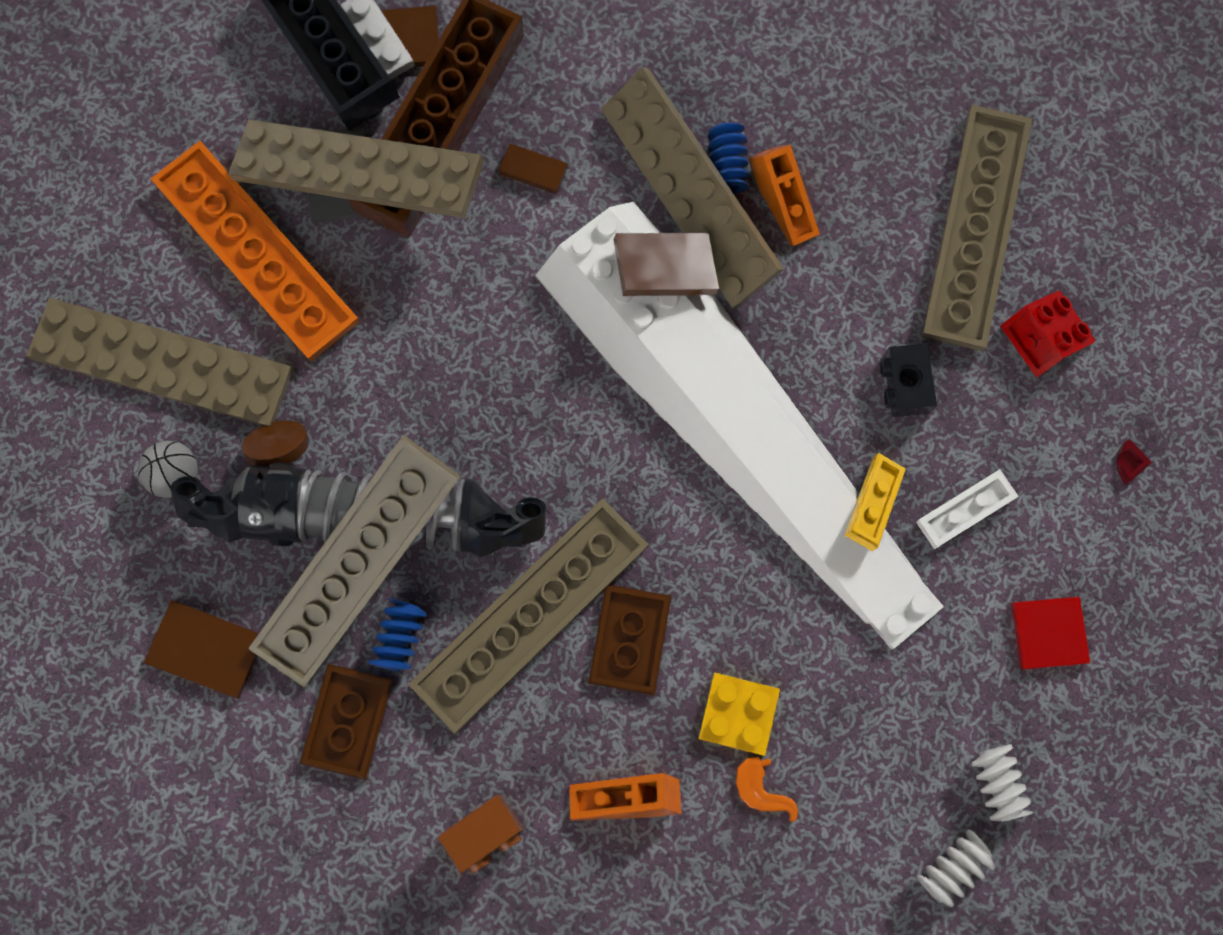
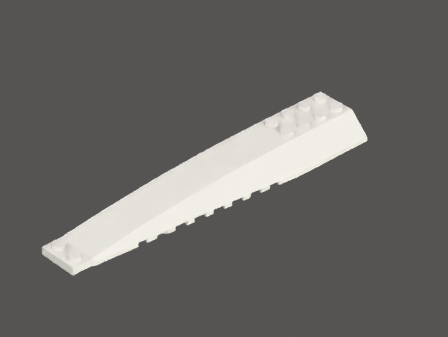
M634 202L609 207L562 242L536 274V278L616 373L655 409L654 411L769 524V527L778 536L780 535L791 546V549L866 624H870L891 649L896 648L944 606L922 582L921 577L886 530H884L879 547L873 552L844 535L859 496L858 491L714 295L623 296L613 241L615 234L660 232Z

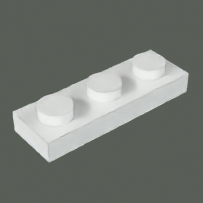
M347 0L340 4L391 79L415 66L413 59L374 0Z
M999 469L920 518L916 523L935 550L1019 496Z

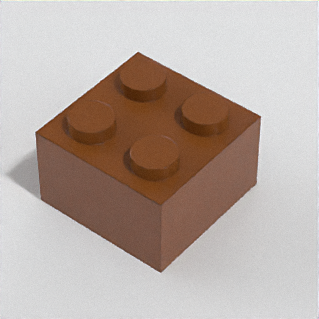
M497 794L437 838L460 873L469 869L474 874L493 860L490 853L498 847L503 853L522 840L518 833L525 828L503 795Z

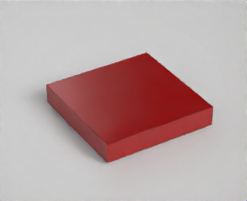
M1080 597L1011 603L1021 670L1091 663Z

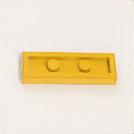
M880 453L872 458L844 534L846 537L872 552L879 547L906 468Z

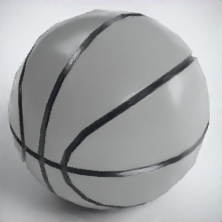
M171 440L156 442L146 448L138 463V478L144 488L151 494L162 498H172L170 488L176 479L184 476L197 478L198 474L197 459L192 451L182 443Z

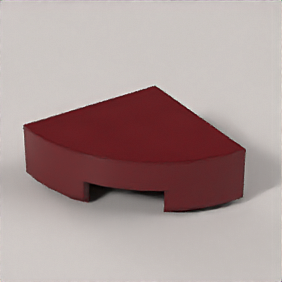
M1130 438L1122 444L1117 454L1116 465L1118 474L1125 485L1152 463Z

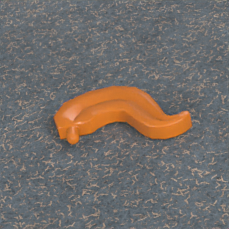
M760 757L746 758L737 767L736 786L740 798L749 808L756 810L786 811L790 816L789 821L795 822L798 816V808L793 799L783 795L767 793L763 788L762 783L765 775L763 767L770 765L771 760L768 758L760 760Z

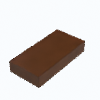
M510 143L498 171L499 175L557 195L568 169V163Z

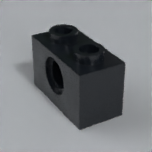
M928 343L889 347L883 358H880V373L882 377H886L888 389L884 390L886 408H891L892 417L930 414L937 407ZM899 376H908L913 381V386L907 387L903 385Z

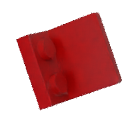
M1056 291L1025 305L1000 325L1036 378L1049 371L1065 358L1095 342L1090 328L1086 323L1082 322L1072 308L1070 300L1061 291Z

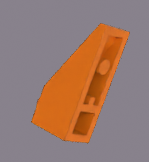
M791 145L773 147L749 157L748 160L757 187L790 246H795L820 235Z
M664 773L569 785L570 820L651 818L681 814L680 779Z

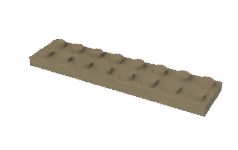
M642 67L601 110L682 233L709 234L719 289L730 306L738 308L780 274L784 268L650 69Z
M971 105L966 120L921 337L982 352L987 348L1032 118Z
M248 119L228 175L234 181L466 219L484 160L481 154Z
M50 297L26 354L31 360L261 426H270L272 422H275L293 368L289 365Z
M403 435L248 649L305 687L459 480L460 475Z
M602 498L408 685L454 734L458 733L599 596L608 585L649 547V544Z

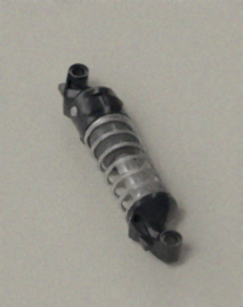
M278 462L273 463L270 467L250 465L235 480L216 492H211L199 479L192 476L176 479L171 484L170 491L175 513L178 518L187 523L188 527L208 529L215 536L227 542L244 538L269 540L275 546H291L294 542H305L310 536L323 537V541L326 542L373 475L371 473L367 474L359 483L352 482L351 477L345 471L337 477H326L320 470L312 473L309 469L297 468L292 463ZM462 479L458 483L456 496L453 486L449 492L450 501H442L424 525L426 527V547L429 550L433 548L436 527L451 528L452 549L458 552L460 550L466 553L471 552L481 558L496 552L502 547H522V544H529L540 540L546 531V505L538 498L527 497L521 499L517 505L509 510H504L483 491L475 479Z

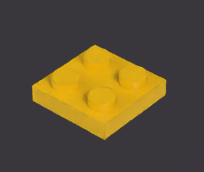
M714 672L698 739L765 756L780 689Z

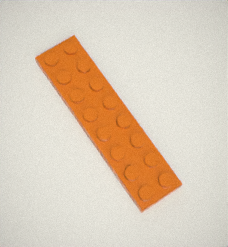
M199 140L150 179L305 357L312 362L360 323L358 317L238 182L228 175L229 172Z

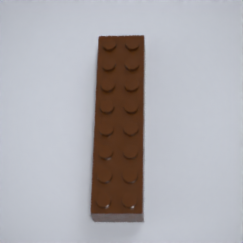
M462 0L381 139L459 151L524 37L522 16L489 0ZM349 200L353 211L407 238H410L424 213L422 211Z

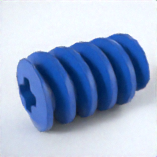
M721 123L713 126L708 131L709 159L732 193L745 192L750 188L749 182L744 181L749 177V172L743 169L749 164L748 159L744 158L748 153V149L746 146H743L747 142V137L741 134L745 130V126L738 123Z
M387 598L395 607L384 608L383 612L391 620L380 621L379 625L387 633L376 635V639L383 646L373 647L372 652L380 658L378 660H369L368 664L400 672V670H407L412 667L411 664L404 660V657L415 656V651L410 649L408 644L419 643V639L412 634V631L422 630L423 626L415 619L417 617H426L427 613L416 605Z

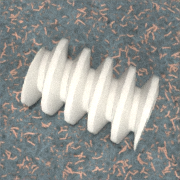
M1012 744L979 752L977 754L980 757L971 763L972 766L984 768V771L976 776L977 780H985L989 783L980 790L981 793L993 795V798L985 803L986 807L997 808V812L989 817L990 821H1008L1034 813L1033 811L1023 810L1031 804L1030 798L1019 797L1026 790V785L1014 783V781L1022 776L1021 771L1009 769L1017 763L1016 757L1005 756L1006 753L1012 750Z
M971 830L966 831L968 840L962 837L956 840L959 850L953 847L946 849L948 859L942 856L936 858L939 869L928 865L925 869L928 878L917 875L919 882L934 899L950 907L954 906L950 896L952 893L961 898L965 896L961 888L962 884L972 889L975 887L971 878L973 874L981 879L985 878L981 866L985 865L992 870L995 869L990 850Z

